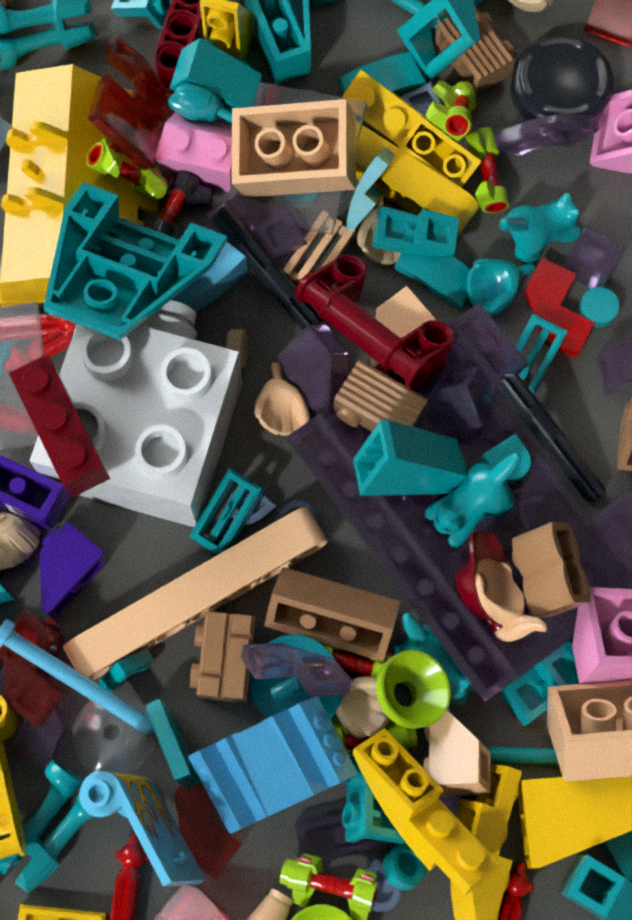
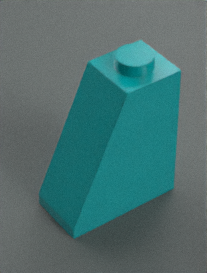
M389 420L379 421L353 458L360 496L449 494L466 476V460L460 453L457 439Z

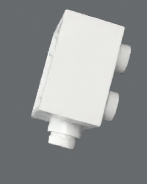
M170 300L120 341L77 324L59 375L111 478L79 495L195 527L203 513L243 380L238 351L195 340L197 335L194 329L196 312L189 306ZM38 436L30 463L36 472L61 483Z

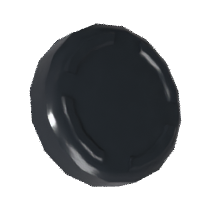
M555 35L543 37L524 49L514 65L510 92L514 107L526 122L543 132L565 135L582 132L598 122L611 100L614 78L610 63L597 47L578 37Z

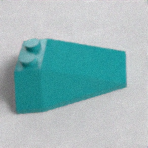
M83 182L64 209L44 302V311L120 341L211 269L227 242V236L190 223L181 239H176L119 217V195Z

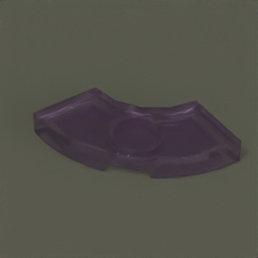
M559 114L519 123L495 134L494 139L497 148L520 156L541 147L556 145L571 147L598 132L600 128L596 117L583 114Z

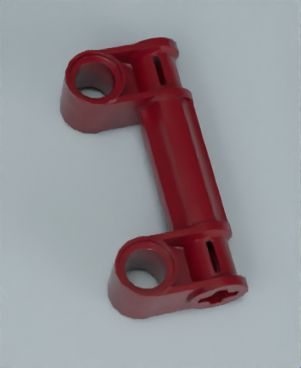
M341 255L323 267L306 274L295 289L294 297L301 303L307 302L318 311L320 319L331 324L374 358L383 369H391L405 380L407 388L410 390L417 389L427 379L444 369L455 336L449 325L440 321L429 320L401 338L357 305L368 269L362 259L353 255Z

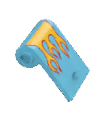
M97 771L86 777L79 793L80 802L84 810L96 817H107L118 811L120 815L128 818L163 887L194 885L206 880L152 780L144 776Z

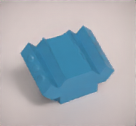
M318 696L300 702L285 711L272 715L253 727L228 736L188 756L229 834L359 775Z

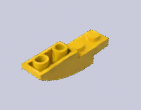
M363 70L359 71L340 99H347L356 115L398 145V148L461 188L481 163L479 158L459 142L447 136L445 132L428 120L425 115Z
M385 728L354 748L353 755L382 810L400 836L429 871L438 865L464 895H467L496 871L500 863L439 799L444 789Z
M491 764V794L476 795L475 801L460 799L456 817L500 864L493 874L467 895H464L450 880L455 920H498V912L503 894L510 882V869L513 862L499 856L502 844L507 838V825L513 803L519 795V782L522 774L520 770L509 766Z

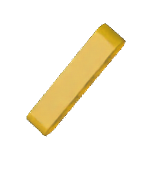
M356 121V179L360 181L373 158L384 145L395 156L386 170L373 183V186L382 192V196L409 213L418 215L422 209L459 218L458 237L479 209L477 200L458 185Z

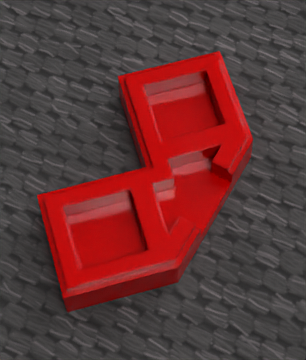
M542 257L524 291L528 307L531 308L532 314L568 331L558 351L577 359L595 322L561 306L576 277V273ZM537 325L536 329L540 335L543 328ZM550 332L544 344L551 347L557 335Z

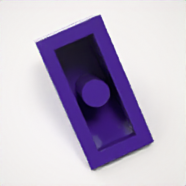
M68 521L62 528L58 526L49 532L42 543L44 547L40 551L41 609L54 621L109 561L103 551Z

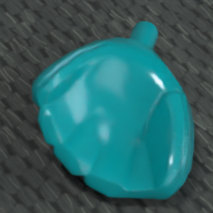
M190 83L182 84L168 99L170 108L190 121L212 122L221 117L232 123V112L223 108L224 103L214 92L204 87Z
M483 258L476 260L473 263V268L469 270L466 282V291L469 293L468 297L471 304L485 317H493L500 314L516 299V295L519 292L520 277L534 272L535 265L528 263L517 268L515 264L498 259Z

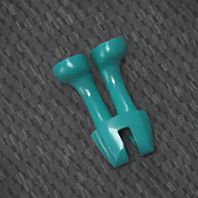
M52 0L49 5L24 11L5 9L0 2V35L31 26L51 23L53 25V28L26 36L0 38L1 70L13 69L17 60L31 51L56 45H62L65 50H68L96 37L97 33L94 22L74 23L66 26L64 20L65 18H74L92 12L90 0Z
M53 759L45 768V776L50 781L49 792L40 807L22 826L27 854L31 857V860L26 864L16 879L15 884L26 893L39 886L60 866L61 862L58 855L67 842L85 822L96 817L84 810L78 794L75 804L65 818L44 841L40 840L62 806L77 792L83 783V779ZM18 853L0 859V872L5 876L8 875L23 857Z

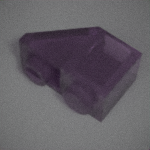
M326 324L308 325L277 357L284 365L283 370L286 376L292 382L298 384L307 395L306 400L309 406L323 417L333 416L337 414L333 409L334 398L348 377L349 353Z

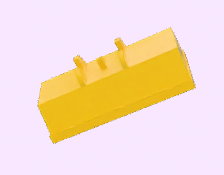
M74 64L16 73L12 129L7 132L6 143L10 147L7 194L3 195L1 207L6 212L0 279L1 308L44 307L64 209L83 182L119 195V217L143 226L144 222L138 220V210L149 213L157 212L158 200L148 198L136 192L134 184L120 176L116 178L109 173L104 175L89 168L86 162L91 147L101 142L103 138L116 143L124 153L123 161L136 168L142 163L141 151L156 155L160 139L143 132L142 122L159 126L162 122V112L144 103L143 95L118 86Z

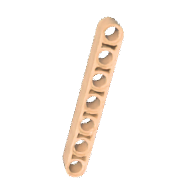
M307 506L299 508L68 641L63 646V649L74 669L94 681L105 675L118 661L146 648L147 650L205 617V612H214L281 572L282 567L289 568L317 552L328 543V539Z

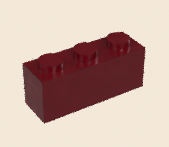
M46 354L9 372L8 374L52 465L69 495L73 498L111 479L49 355Z

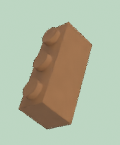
M282 567L271 595L264 626L292 635L307 636L319 643L384 662L401 601Z

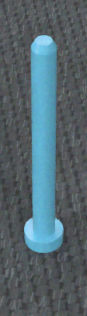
M6 619L0 626V648L2 645H5L142 733L151 735L154 732L149 716L13 631L16 624Z

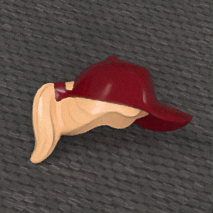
M485 530L471 531L469 534L470 561L462 566L455 575L457 591L466 609L477 617L488 620L495 636L505 642L518 640L534 631L545 632L547 630L545 622L538 617L524 615V595L513 580L512 568L505 563L503 549L498 538L493 533Z

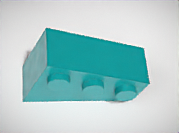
M241 0L244 8L252 13L253 30L276 85L311 74L309 0Z

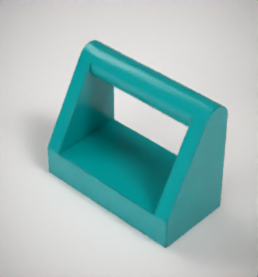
M431 0L397 30L427 79L434 78L480 41L473 0ZM450 15L462 36L438 56H435L431 29L446 16Z

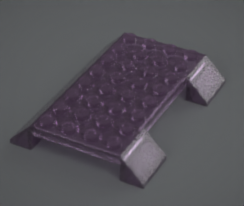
M478 303L448 324L455 336L444 369L413 390L429 399L426 410L415 428L457 439L460 453L466 460V470L475 463L483 462L481 457L484 453L514 434L518 436L528 450L531 457V465L527 474L520 481L509 483L510 490L514 494L515 499L513 507L503 517L497 519L491 517L484 518L474 529L491 532L498 538L503 549L505 563L512 568L513 580L522 593L524 590L523 576L512 560V539L550 522L569 523L579 548L580 564L585 571L590 587L632 589V491L629 489L598 512L591 520L494 398L501 392L497 387L499 378L509 371L521 373L527 367L528 362L481 304ZM395 372L388 375L390 378L406 386L405 380ZM335 412L325 420L318 414L287 436L288 442L484 702L491 699L573 638L578 607L552 617H538L547 626L545 632L534 631L525 637L510 642L498 639L491 629L488 620L477 617L467 609L459 597L455 575L462 566L470 561L469 538L459 547H451L448 543L449 534L440 533L434 526V521H430L425 517V510L448 494L360 496L353 458L372 433L367 428H363L360 424L357 427L349 426L341 421L336 415L337 412ZM525 605L524 615L533 616Z

